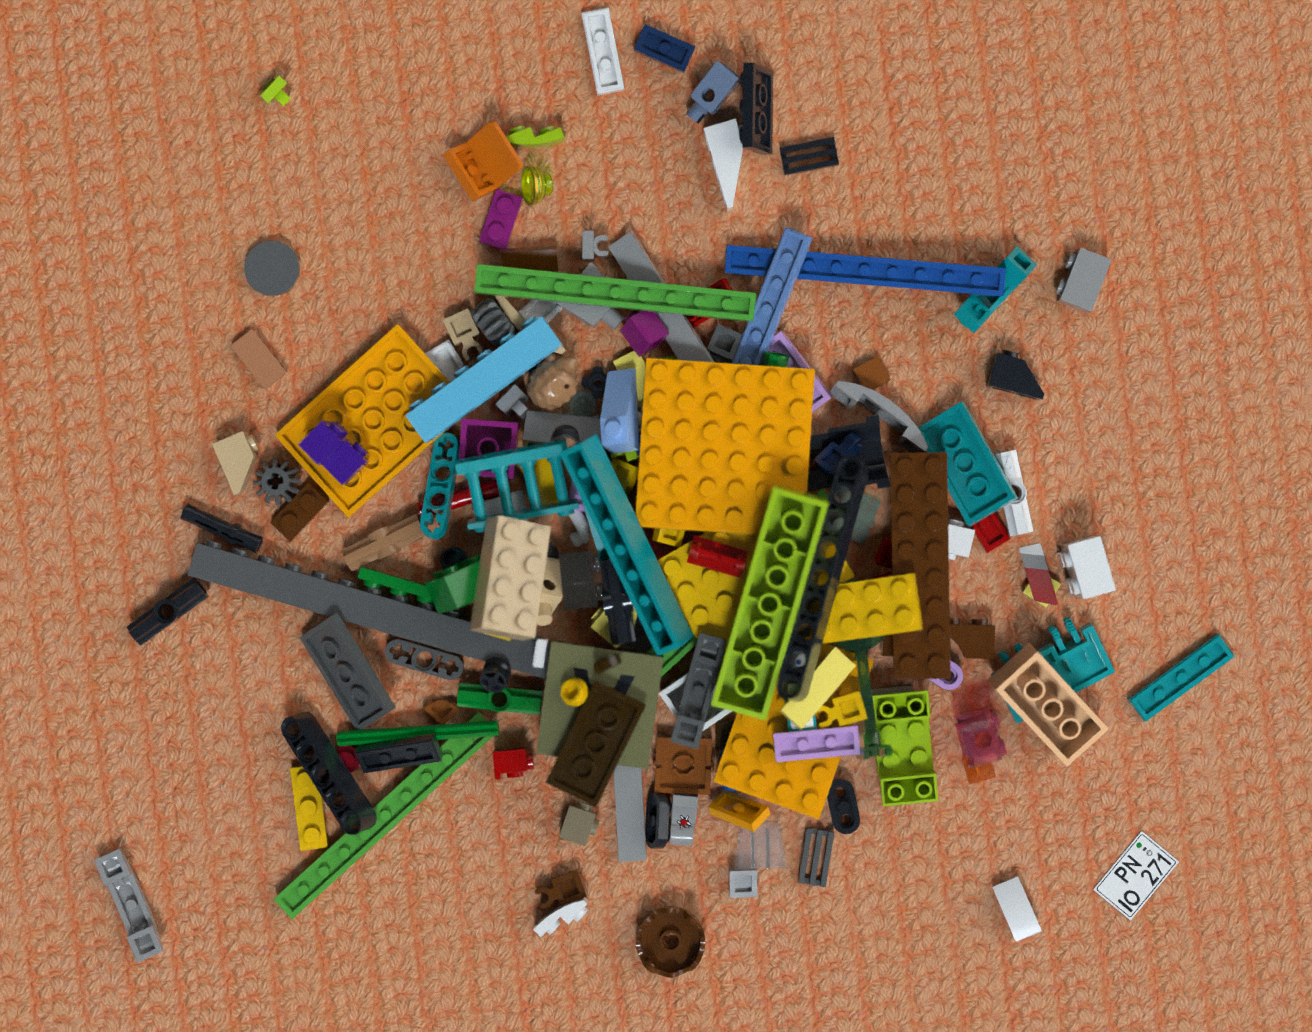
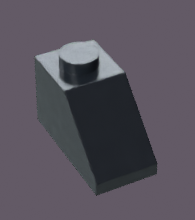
M1002 350V354H994L986 387L1038 401L1043 400L1044 393L1025 360L1018 358V353Z

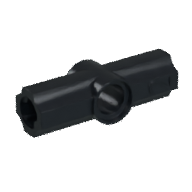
M611 559L599 561L604 589L602 591L605 615L608 616L612 645L636 642L632 618L634 610L631 600Z
M194 577L164 600L157 602L153 608L126 627L133 639L142 646L172 623L177 622L183 615L207 599L209 595L203 585ZM165 604L171 605L174 609V615L171 619H166L162 615V608Z

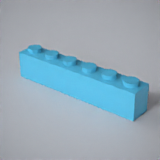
M533 316L521 325L523 330L517 335L511 332L499 341L501 346L495 351L486 350L476 358L478 363L469 369L467 365L454 374L456 379L447 385L445 382H442L431 390L433 396L424 401L421 398L408 407L411 412L405 416L425 443L435 439L563 346V343L544 317L541 316L537 319L536 316Z

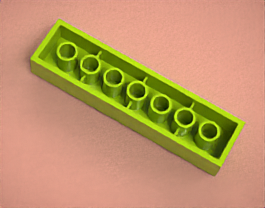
M773 484L712 695V706L766 721L829 504L828 499Z

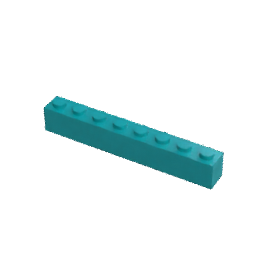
M597 434L571 445L559 452L657 656L680 648L694 636Z

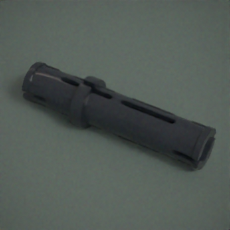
M187 504L182 511L181 520L226 539L227 543L231 545L237 544L257 553L263 543L264 537L243 529L242 525L229 523L191 504Z

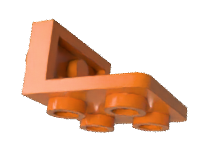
M495 121L487 123L466 143L456 146L443 154L446 162L472 202L495 192L496 189L500 188L523 167L521 159Z

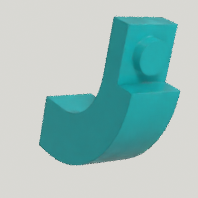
M1017 246L997 266V268H1006L1004 297L971 294L953 315L959 319L964 327L975 333L999 305L1033 271L1037 264Z

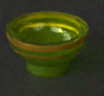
M525 166L521 175L522 195L528 206L538 204L545 196H550L553 191L551 175L549 173L544 174L539 168L534 166Z

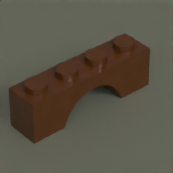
M950 618V639L959 646L964 658H995L994 625H988L987 619H972V624H960L961 619ZM893 634L881 636L882 656H893Z

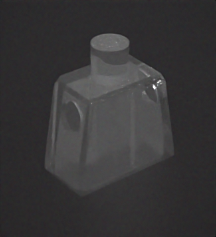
M767 818L755 832L739 827L734 856V870L787 868L779 821H768Z

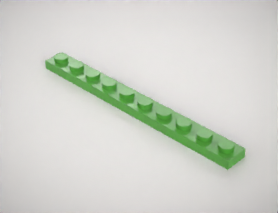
M477 264L474 293L747 322L754 321L756 293L482 264Z
M479 711L467 723L487 722L488 720ZM493 736L448 739L440 747L443 754L440 762L421 764L373 808L377 820L372 828L356 835L345 833L274 898L275 902L291 919L295 918Z

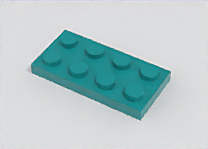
M959 402L918 428L927 443V453L947 452L948 491L968 526L976 524L1018 499L965 402Z

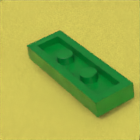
M366 567L360 568L358 578L364 580L363 585L379 589L380 585L391 587L390 593L406 597L408 592L418 595L417 601L433 604L425 584Z

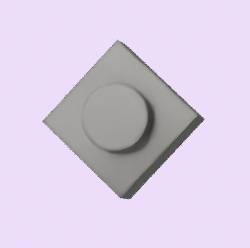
M728 868L729 897H757V868Z

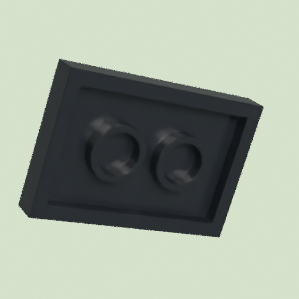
M754 62L743 63V71L740 73L743 99H741L739 105L742 115L739 139L742 148L761 155L772 154L773 71Z

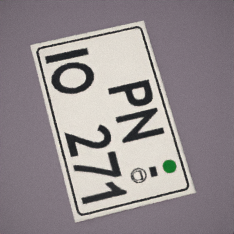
M1141 831L1093 890L1129 920H1132L1179 861Z

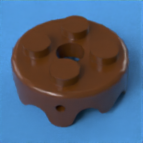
M678 906L659 907L645 916L638 927L636 950L642 964L651 973L668 978L677 977L694 970L700 963L704 953L705 935L702 925L694 914ZM668 933L675 934L679 939L677 946L674 948H667L662 942L663 937Z

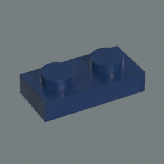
M645 24L634 47V52L681 73H685L696 47Z

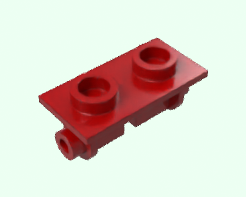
M695 535L687 563L741 578L749 551Z

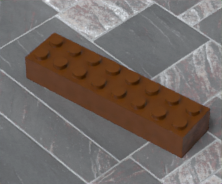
M947 452L890 453L892 576L915 574L923 630L893 634V679H951Z

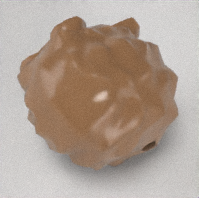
M552 353L543 359L542 363L537 364L536 369L527 376L526 384L528 388L527 394L533 404L541 408L553 410L554 408L561 407L573 398L578 391V382L576 381L577 359L570 356L555 360V354Z

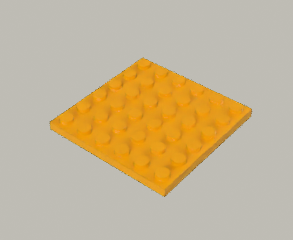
M646 358L636 517L641 527L759 535L773 484L807 493L815 369Z

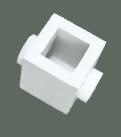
M948 519L949 559L956 560V555L969 558L975 530L963 528L964 522Z

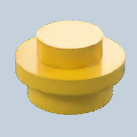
M571 678L563 683L560 694L567 705L576 707L585 702L588 696V687L583 680Z

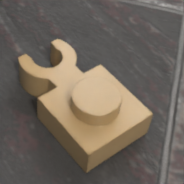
M468 308L443 319L454 345L463 344L462 355L467 361L471 360L468 355V350L471 347H476L479 354L484 352L483 347L473 339V337L480 335Z

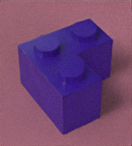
M321 421L298 445L317 465H323L341 485H346L370 462L365 457L368 452L358 442L352 444L345 437L348 432L338 422Z

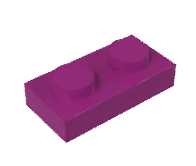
M496 189L479 240L480 243L498 249H507L523 197Z

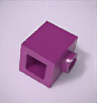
M634 310L625 318L627 322L620 330L638 357L659 347L669 335L668 330L655 312L650 311L640 312L639 310Z

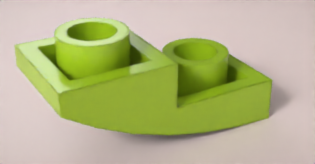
M524 125L511 129L509 131L510 135L506 136L512 147L542 148L566 142L561 127L555 129L554 126L540 130L539 136L534 137L531 127L525 129Z

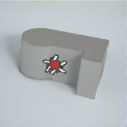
M673 793L670 844L692 847L698 795Z

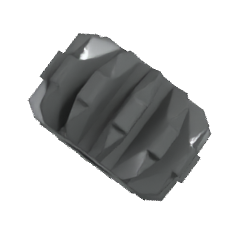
M488 298L480 302L471 311L473 320L493 345L499 346V341L511 332L513 334L516 333L514 324L494 299Z
M273 458L272 467L267 461H264L262 466L266 471H255V474L262 478L261 480L253 481V485H262L263 487L256 494L257 496H262L267 493L265 497L266 503H270L274 497L276 505H281L282 496L287 502L292 501L289 491L296 494L299 493V489L292 485L293 483H300L301 478H292V475L298 471L297 467L290 468L287 471L290 461L284 460L280 466L279 459ZM276 474H279L278 478H283V484H279L278 489H275L276 485H271V480L276 479Z

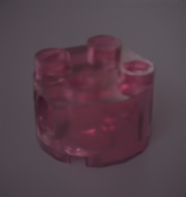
M983 707L954 715V720L957 722L955 727L963 756L967 755L968 761H965L968 769L1001 761L1002 756L1007 755L1003 739L997 736L995 730L1000 728L996 712ZM981 731H985V739L980 743H976V735Z

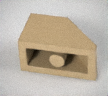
M241 431L212 444L232 492L236 496L244 494L258 458L255 451L259 450L254 436Z

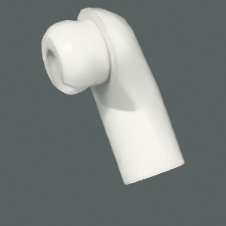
M574 510V513L569 515L577 531L571 533L570 538L573 544L579 547L589 541L588 521L583 512Z

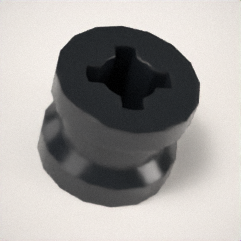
M499 657L489 658L485 662L479 678L481 686L486 691L492 693L503 691L511 674L510 664Z

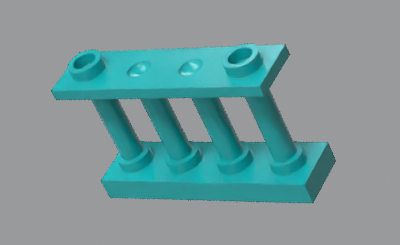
M566 439L455 460L457 475L464 474V478L468 480L475 518L468 519V530L475 529V532H485L486 520L498 515L523 520L557 513L558 516H567L573 514L574 509H579L578 498L569 500L561 462L562 458L559 453L568 448ZM547 458V462L551 464L558 502L541 505L534 465L536 464L535 460ZM519 464V467L523 468L530 508L514 510L506 474L508 465ZM491 469L492 473H495L503 513L486 516L478 476L481 475L480 471Z

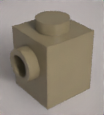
M577 801L576 804L570 803L559 838L585 846L589 834L595 836L600 821L595 819L597 812L592 810L593 806L582 801Z

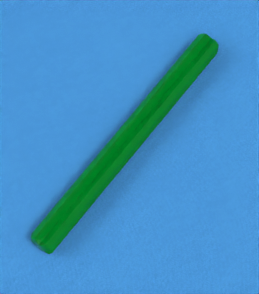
M497 721L348 730L338 731L336 741L339 746L363 745L433 733L437 740L498 736L500 729Z

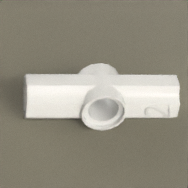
M1012 450L994 454L1009 483L1016 486L1019 490L1018 499L1003 507L1009 537L1033 532L1026 499L1027 490L1023 485L1017 452Z

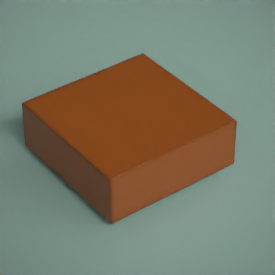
M878 356L853 369L861 386L871 390L891 380Z

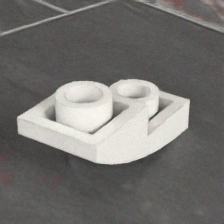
M1019 877L993 887L1016 942L1042 932Z
M584 897L563 906H558L544 916L534 926L533 930L542 937L545 932L550 935L561 924L558 920L560 917L567 924L573 919L578 922L588 911L585 907L588 904V900Z

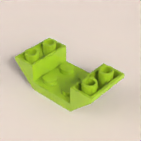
M928 690L872 695V722L876 764L883 807L939 801L936 773L933 768Z

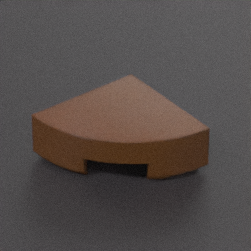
M438 699L427 703L422 708L440 725L446 724L462 707H458L457 703L451 700Z

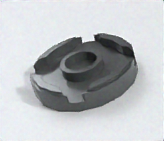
M265 241L257 244L249 251L245 260L244 273L247 282L255 291L265 296H278L287 293L296 285L300 276V264L297 255L289 246L279 241Z

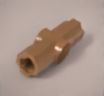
M415 514L392 526L382 527L368 534L367 538L355 542L341 551L346 564L351 571H354L377 559L382 560L399 552L402 547L422 539L425 535L420 529V519Z

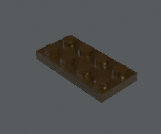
M595 680L545 783L597 807L646 704Z

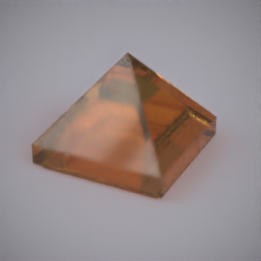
M989 750L961 757L969 785L996 778Z

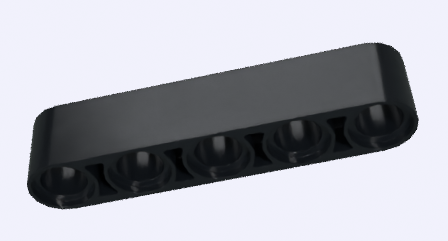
M302 712L285 718L281 724V732L344 832L349 835H356L372 828L377 820L375 810L314 715L309 712Z

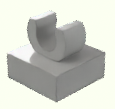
M583 231V261H595V254L599 257L608 256V251H600L597 248L599 242L608 241L606 235H599L595 238L594 231Z
M514 384L496 405L509 418L517 413L524 420L526 412L529 410L524 403L529 397Z

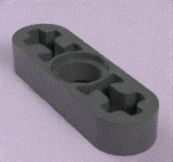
M395 639L390 641L385 648V656L389 662L433 676L454 680L460 677L464 671V663L459 656L417 643ZM401 644L402 650L409 653L411 652V647L416 648L412 655V664L407 663L409 659L407 656L402 655L395 659V654L391 652V648ZM426 651L432 655L433 661L429 667H421L417 663V656L420 652ZM437 655L443 656L440 660L443 663H450L451 659L455 660V666L459 667V670L449 675L447 674V668L439 666L438 672L434 671L433 669L438 661Z

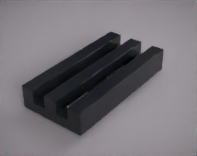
M834 137L779 148L784 176L839 166ZM827 145L830 147L828 150L791 157L786 156V153ZM831 155L832 158L829 161L793 168L788 166V163Z

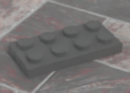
M338 613L299 637L356 730L365 728L396 708Z

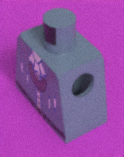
M716 61L690 95L695 102L686 114L698 124L708 112L716 114L740 85V77L725 64ZM712 89L715 97L709 102L705 96Z

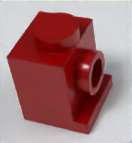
M527 747L498 749L492 752L495 780L501 779L503 773H507V778L524 776V771L534 769L533 753H528Z

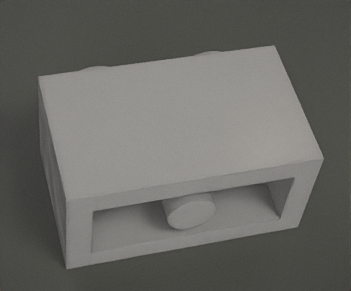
M1081 247L1076 250V253L1071 252L1065 268L1069 269L1066 279H1060L1055 294L1059 295L1057 302L1087 314L1092 312L1112 259Z

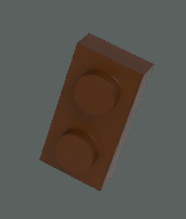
M307 483L270 523L286 539L292 542L329 501L314 486Z

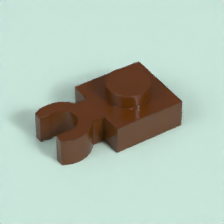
M578 869L552 878L553 887L551 888L540 886L535 890L536 895L540 893L548 895V900L540 904V908L543 909L551 906L553 900L556 899L559 900L560 906L587 897Z

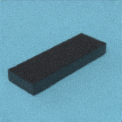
M434 733L358 745L354 751L363 773L440 762L443 757Z

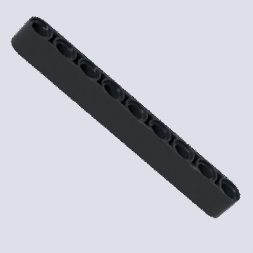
M855 455L843 456L838 462L828 497L829 504L778 678L777 691L779 695L792 702L803 701L809 693L869 475L868 465ZM858 463L857 473L849 476V467L852 464ZM850 490V499L845 503H841L842 493ZM837 518H843L842 527L839 530H834V521ZM830 545H835V554L827 558L826 549ZM827 572V582L819 585L818 578L820 574ZM819 599L821 606L817 612L812 613L811 604L814 600ZM811 626L813 628V635L810 639L804 640L803 632L807 627ZM800 654H804L806 658L805 663L802 667L798 668L796 666V658ZM796 681L798 690L795 694L790 695L788 687L790 683Z

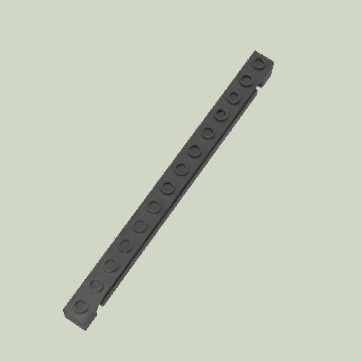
M206 539L205 544H196L188 576L330 617L338 613L344 621L485 662L489 658L499 657L506 660L513 670L544 679L547 677L551 644L548 643L545 667L538 668L533 665L536 640L542 638V636L535 635V638L524 641L516 639L507 641L480 632L470 631L471 621L462 619V613L451 610L438 614L434 610L435 605L419 601L417 606L407 603L408 597L393 593L391 598L381 595L382 590L365 586V590L355 588V582L343 578H339L338 582L327 579L328 574L312 570L311 575L301 572V566L287 562L285 567L274 564V558L259 555L258 559L248 557L249 551L232 547L231 551L221 549V543Z

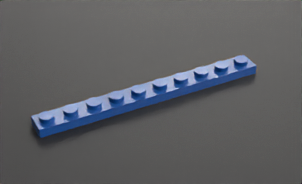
M727 245L725 273L766 276L777 249ZM807 252L797 279L1004 297L1006 268Z

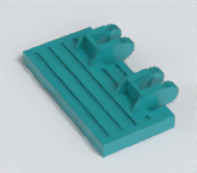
M1069 617L1063 619L1064 627L1072 640L1064 644L1058 629L1052 625L1048 627V631L1059 652L1056 651L1052 643L1037 650L1075 693L1115 673L1103 645L1090 622L1079 627L1084 637L1081 640ZM1020 643L1014 645L1016 654L1023 649ZM1004 651L998 654L1003 665L1010 660L1008 654ZM1005 701L1014 721L1017 724L1022 722L1023 719Z

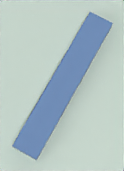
M785 227L755 303L754 321L747 323L731 364L762 366L764 352L769 350L813 237Z

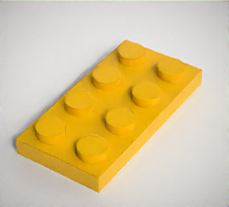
M915 574L838 584L822 644L923 630ZM819 599L812 602V613L819 610L821 606ZM809 626V635L811 638L813 635V628Z

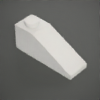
M736 119L703 128L727 211H731L733 208L743 151L739 139V130L742 125H737Z

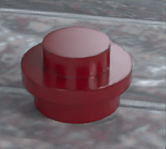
M349 745L341 746L336 751L351 773L360 765L354 752L356 748Z

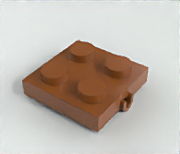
M657 736L656 759H653V770H655L654 793L710 795L711 772H714V761H711L712 738H701L698 749L670 742L671 737Z

